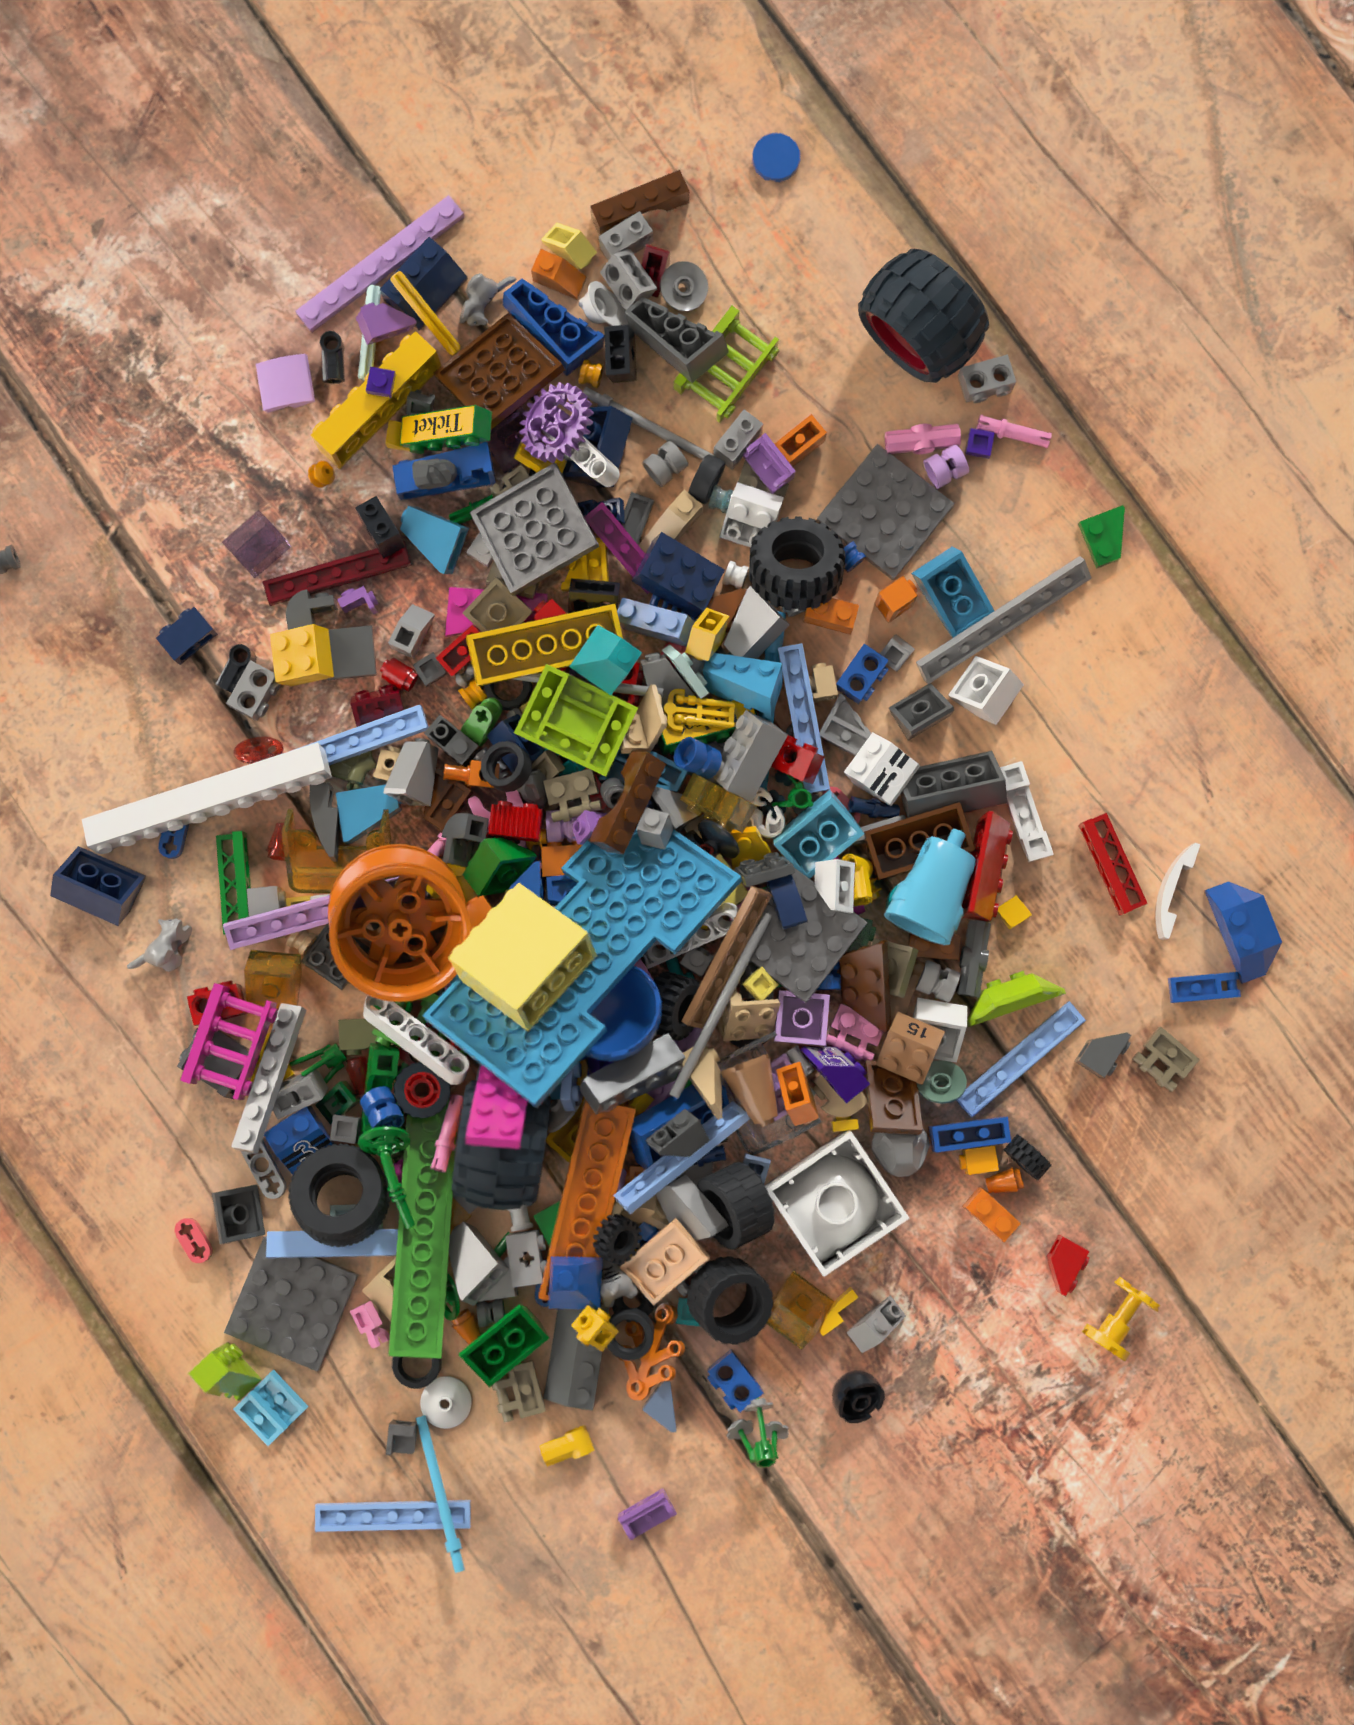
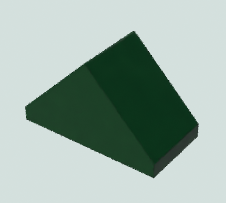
M340 1081L316 1104V1107L331 1125L333 1115L343 1116L356 1106L361 1098L347 1081Z

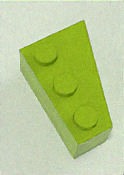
M229 1342L211 1351L188 1373L205 1393L216 1396L225 1393L224 1396L230 1399L234 1396L238 1401L262 1380L241 1357L243 1353L240 1348Z

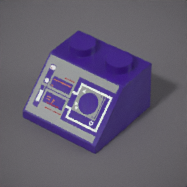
M804 1046L801 1049L818 1073L824 1077L846 1104L870 1085L864 1077L867 1074L866 1070L858 1061H855L848 1051L843 1054L837 1047Z

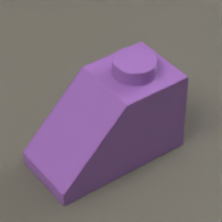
M374 303L366 304L360 308L361 310L356 316L367 345L411 331L416 325L415 318L384 303L378 305Z

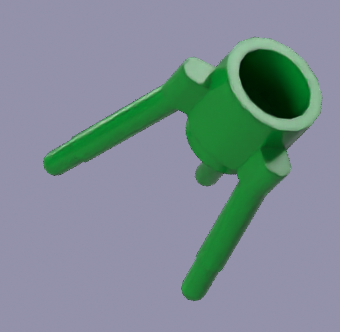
M337 1043L332 1046L328 1044L320 1050L291 1061L289 1065L294 1066L320 1056L321 1060L303 1071L301 1076L308 1075L324 1064L328 1069L333 1066L334 1068L324 1078L327 1084L339 1070L345 1067L343 1062L347 1058L342 1050H339Z

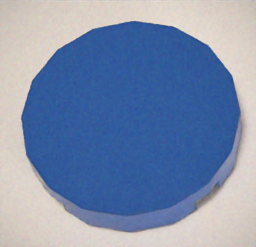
M770 133L763 136L756 143L753 150L752 163L754 169L759 176L767 181L782 182L790 179L796 173L800 163V150L797 143L790 136L782 133Z

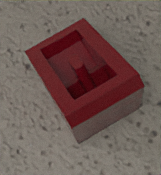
M647 244L641 265L657 287L652 296L658 298L661 292L660 282L662 275L670 266V252Z

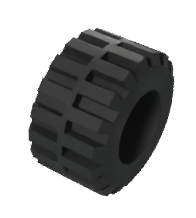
M662 972L659 977L656 976L653 980L658 988L662 1002L661 1021L656 1034L663 1036L668 1033L673 1040L680 1041L689 1036L690 1032L695 1028L687 1026L682 1022V1019L700 983L695 979L676 973Z

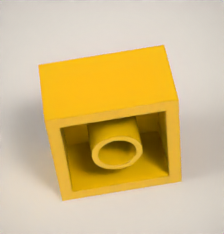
M311 624L270 634L275 683L292 687L334 677L329 630L327 628Z

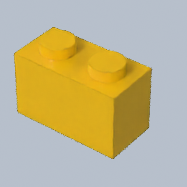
M706 608L692 626L685 653L692 655L697 660L709 661L723 642L730 616Z

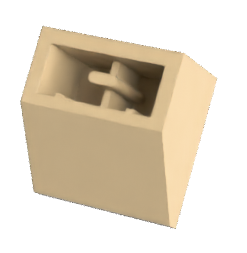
M396 1257L362 1290L390 1321Z

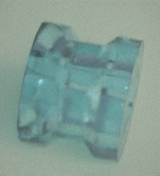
M715 485L708 508H717L726 514L734 490L729 489L726 491L721 486Z

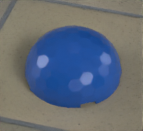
M634 965L590 1013L591 1016L605 1025L607 1031L585 1054L586 1056L602 1061L625 1059L641 1051L656 1034L661 1021V998L658 988L651 977L639 967Z

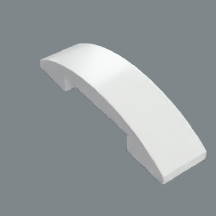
M1020 761L1000 767L1006 779L1007 806L1028 861L1032 862L1053 856L1047 833L1043 830L1029 789L1030 782L1023 762Z
M1198 843L1188 846L1177 856L1161 883L1155 912L1157 934L1161 940L1170 938L1177 915L1168 912L1181 869L1189 870L1193 868L1200 847Z

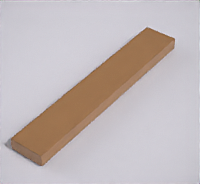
M753 886L750 887L682 1019V1022L687 1026L703 1029L771 898V893Z

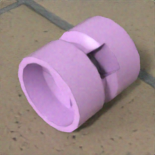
M955 444L944 449L941 456L935 454L924 460L926 473L937 489L950 483L952 477L958 479L969 473L967 460L961 449Z
M560 810L546 811L548 843L562 842L564 838H567L569 842L576 841L572 824L579 816L573 817L571 821L563 822V820L553 822L551 813Z

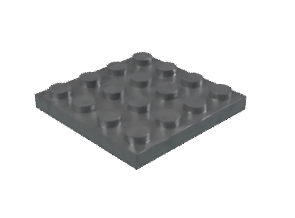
M877 444L817 517L816 521L826 524L829 530H833L845 544L848 545L854 541L857 545V550L866 555L865 559L891 580H894L955 503L892 454H887V451Z
M555 462L470 512L513 596L600 547Z
M794 868L795 873L792 876L808 922L783 930L771 896L764 912L770 914L772 919L750 962L757 967H763L775 981L804 1003H807L868 922L854 912L844 913L831 910L814 887L815 883Z
M265 1236L224 1333L318 1372L359 1274L317 1257L266 1258L267 1237Z

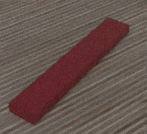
M403 540L405 547L384 559L376 548L262 581L268 604L273 606L290 601L295 594L307 589L310 594H315L412 566L406 543Z

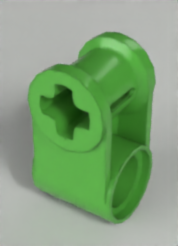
M493 697L486 698L472 710L460 731L481 747L488 740L487 735L493 730L502 714L501 703Z

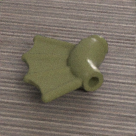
M371 750L332 764L329 767L332 777L348 782L346 788L350 791L360 789V785H363L367 773L376 768L377 764Z

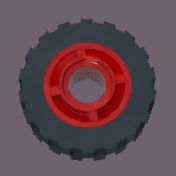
M422 1062L413 1063L405 1067L397 1076L394 1084V1096L398 1106L406 1114L416 1118H428L438 1114L446 1106L451 1092L450 1083L446 1082ZM421 1082L427 1083L430 1087L428 1096L424 1098L418 1097L415 1093L416 1085Z

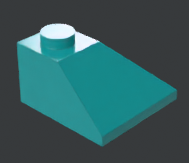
M597 625L569 667L611 696L630 672L642 652L621 637Z

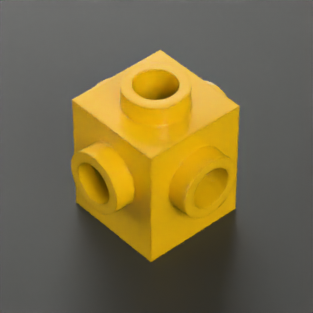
M589 1305L586 1306L571 1325L578 1332L576 1337L584 1345L589 1346L591 1344L602 1352L619 1332L609 1322L611 1317L604 1310L598 1308L596 1311Z

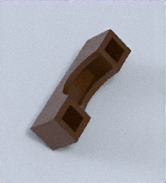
M677 170L591 205V218L600 236L639 211L641 214L653 210H665L668 212L688 204L689 189L681 171Z
M631 751L621 772L625 782L622 795L615 807L608 814L599 818L589 839L591 843L608 853H625L666 766L664 762L649 752Z

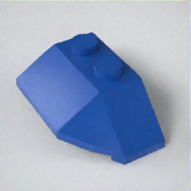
M1231 882L1204 890L1235 970L1239 974L1240 983L1243 984L1266 975L1282 944V940L1264 895Z

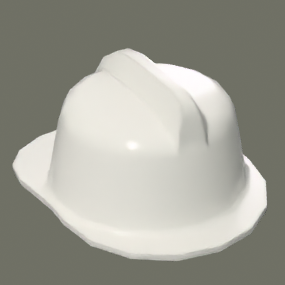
M597 281L591 282L588 286V293L578 303L584 310L587 318L596 324L604 322L611 326L628 324L624 313L626 310L618 298L602 283Z

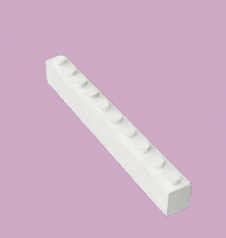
M317 742L82 819L87 847L97 854H106L111 852L113 848L131 846L136 841L144 838H156L160 835L159 833L177 831L190 823H202L209 817L215 815L223 816L230 813V810L239 807L248 808L261 800H273L279 794L285 792L293 793L301 790V787L310 784H322L325 782V779L332 778L326 751Z

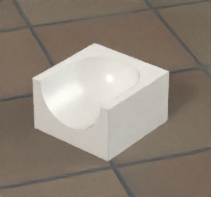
M849 1130L842 1132L764 1185L768 1190L770 1198L823 1277L909 1219L903 1207L853 1133Z

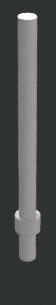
M585 387L583 393L588 396V399L597 403L598 407L613 406L633 417L632 423L666 441L673 442L677 447L701 460L707 454H711L614 402L612 397L606 394L601 395Z

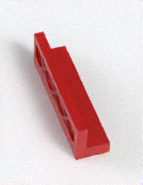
M1104 813L1080 823L1078 826L1118 915H1123L1148 904L1108 814ZM1103 820L1107 828L1104 838L1100 837L1094 824ZM1106 843L1115 846L1117 850L1114 860H1111L1107 853ZM1116 866L1126 870L1127 878L1125 883L1120 881L1115 870ZM1126 889L1136 892L1140 902L1131 905L1125 892Z

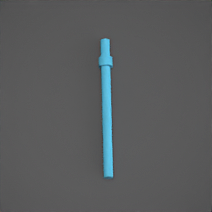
M426 1415L417 1417L416 1421L447 1542H444L447 1553L450 1552L454 1572L457 1573L465 1570L460 1552L462 1545L460 1538L456 1537Z

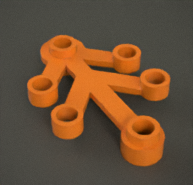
M661 1304L657 1307L655 1311V1319L657 1321L654 1327L653 1344L648 1353L640 1358L641 1365L639 1371L634 1360L618 1358L625 1364L629 1376L626 1391L633 1400H644L650 1394L651 1387L663 1381H672L676 1376V1370L673 1366L663 1365L659 1368L658 1373L648 1377L651 1367L673 1356L679 1357L685 1351V1346L681 1341H671L667 1348L657 1352L666 1326L673 1324L677 1320V1309L673 1305ZM663 1310L666 1311V1317L664 1319L662 1318ZM631 1321V1323L628 1322L626 1324L625 1332L633 1338L635 1346L638 1347L644 1340L642 1334L643 1327L639 1322ZM633 1325L636 1326V1332H635V1333L632 1332V1326H633ZM675 1344L679 1348L677 1353L673 1350ZM621 1345V1346H623V1347H625V1348H632L631 1346H628V1345ZM666 1369L670 1372L668 1378L665 1376ZM636 1383L640 1386L638 1392L635 1389Z

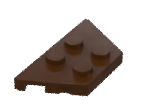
M882 940L871 946L867 945L858 950L845 952L839 962L842 1002L882 1032L887 1033L891 1027L887 940Z

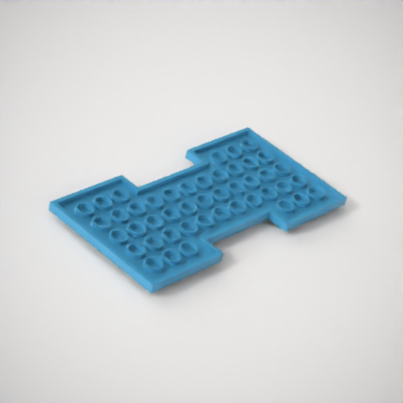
M636 829L624 854L608 853L591 843L588 839L561 868L566 876L578 884L564 897L555 909L588 932L597 956L529 1032L464 984L459 977L422 1015L424 1019L537 1108L607 1031L605 1025L590 1015L597 1005L656 941L674 954H677L742 882L741 875L674 829L665 850L641 844Z

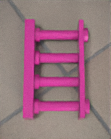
M214 983L180 1081L197 1084L198 1080L204 1079L234 1089L233 1098L244 1100L245 1096L248 1097L253 1085L251 1078L270 1023H274L278 1014V1009H276L277 1003L267 1000L265 1006L262 1007L232 997L228 993L230 987ZM229 1006L260 1016L257 1030L253 1031L223 1021L222 1017H220L223 1007ZM220 1030L252 1041L248 1055L246 1056L214 1045V1042H212L214 1033ZM211 1054L244 1065L240 1079L237 1080L205 1069L203 1064L206 1056Z

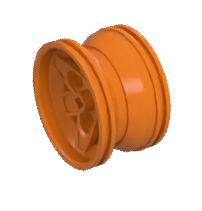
M405 844L384 845L370 849L347 864L337 877L330 893L328 920L331 952L340 972L358 990L385 1001H413L439 991L457 975L449 957L452 951L469 937L471 922L461 885L451 868L438 856L425 849ZM399 876L394 887L384 878ZM427 884L441 898L425 899ZM361 895L366 906L352 910L355 901ZM406 895L415 897L412 903L402 902L403 897ZM371 922L380 924L376 930H370L366 926ZM446 925L444 933L437 944L431 931ZM354 937L366 938L371 941L369 955L359 947ZM413 937L421 939V942L417 945L408 943ZM403 952L417 959L407 963H395Z

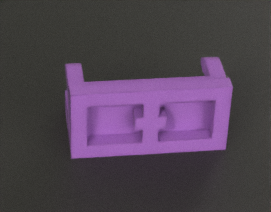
M766 433L746 448L747 451L743 454L744 459L772 494L794 479L796 471Z
M664 1488L618 1513V1520L628 1538L633 1540L670 1517L677 1515V1512Z

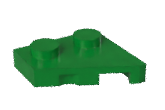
M1124 505L1078 523L1096 569L1118 561L1121 558Z

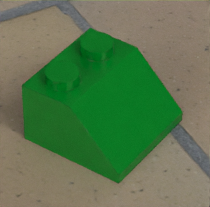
M504 837L487 838L479 844L477 852L468 862V866L462 875L478 896L505 893L510 890V886L532 865L537 855Z

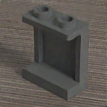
M198 1028L193 1034L191 1044L179 1057L180 1062L177 1067L181 1070L185 1068ZM218 1030L213 1035L212 1042H214V1045L246 1056L248 1055L249 1048L222 1031ZM211 1054L206 1056L203 1064L207 1070L237 1080L240 1079L244 1065ZM201 1079L216 1089L217 1093L223 1097L234 1099V1089Z

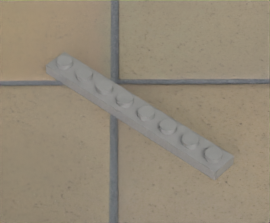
M1081 556L1077 557L918 660L916 664L923 680L930 684L1090 580L1091 575L1085 559Z

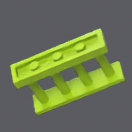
M733 305L712 332L718 331L724 334V337L729 332H735L760 350L762 354L753 363L727 344L729 353L726 356L748 371L740 383L716 365L707 370V372L733 390L728 399L723 401L696 380L691 383L681 373L673 381V389L679 394H682L685 389H691L719 409L716 417L719 423H721L724 417L728 419L733 414L736 408L734 404L768 360L772 362L780 350L778 349L779 339L776 336L768 345L743 327L739 321L740 310Z

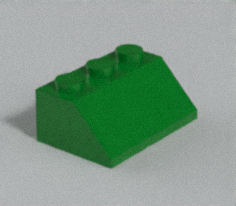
M519 1304L461 1351L459 1356L490 1388L550 1337L542 1323L528 1307Z

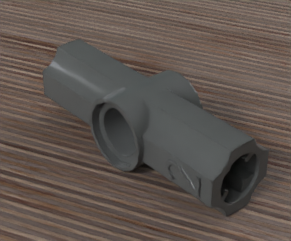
M969 920L965 946L962 947L959 967L961 968L958 995L980 997L983 972L986 971L989 957L987 945L991 923L979 920Z

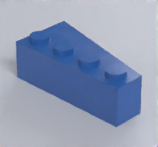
M523 278L503 293V306L563 364L565 368L563 373L566 376L582 365L584 359L588 360L603 348L604 334L590 328L588 323L581 318L577 319L571 315L565 307L560 304L557 305L548 299L546 294Z
M487 442L480 443L478 446H468L416 460H402L398 464L392 465L396 492L400 501L496 484L492 456ZM418 460H449L457 467V476L448 486L420 489L415 484L412 465Z
M693 1084L683 1089L679 1098L671 1096L634 1117L629 1139L635 1160L643 1169L646 1170L662 1157L645 1140L684 1109L689 1111L699 1119L701 1125L714 1116ZM721 1084L723 1109L730 1103L726 1088Z

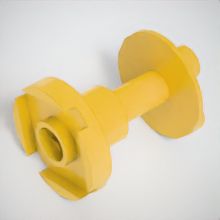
M1119 1277L1114 1283L1127 1292L1128 1295L1115 1315L1108 1314L1098 1330L1086 1323L1081 1332L1125 1362L1131 1353L1120 1345L1131 1329L1127 1324L1141 1303L1156 1312L1159 1311L1160 1305L1142 1291H1138L1130 1283Z

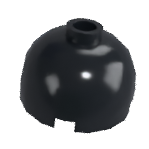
M854 1370L844 1374L838 1379L832 1390L834 1408L847 1423H861L870 1419V1413L875 1409L879 1411L885 1400V1392L877 1379L862 1370Z

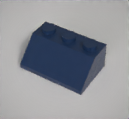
M430 237L396 271H401L434 313L468 279L467 275L448 252ZM389 278L380 288L383 300L392 308L415 318L416 325L414 327L420 331L425 323Z
M613 406L589 407L594 412V414L588 417L593 421V424L587 425L586 428L590 431V434H584L583 437L619 470L633 417ZM565 460L567 463L562 473L564 479L597 488L605 487L590 477L573 460Z
M78 846L53 874L50 896L119 926L131 911L146 876Z

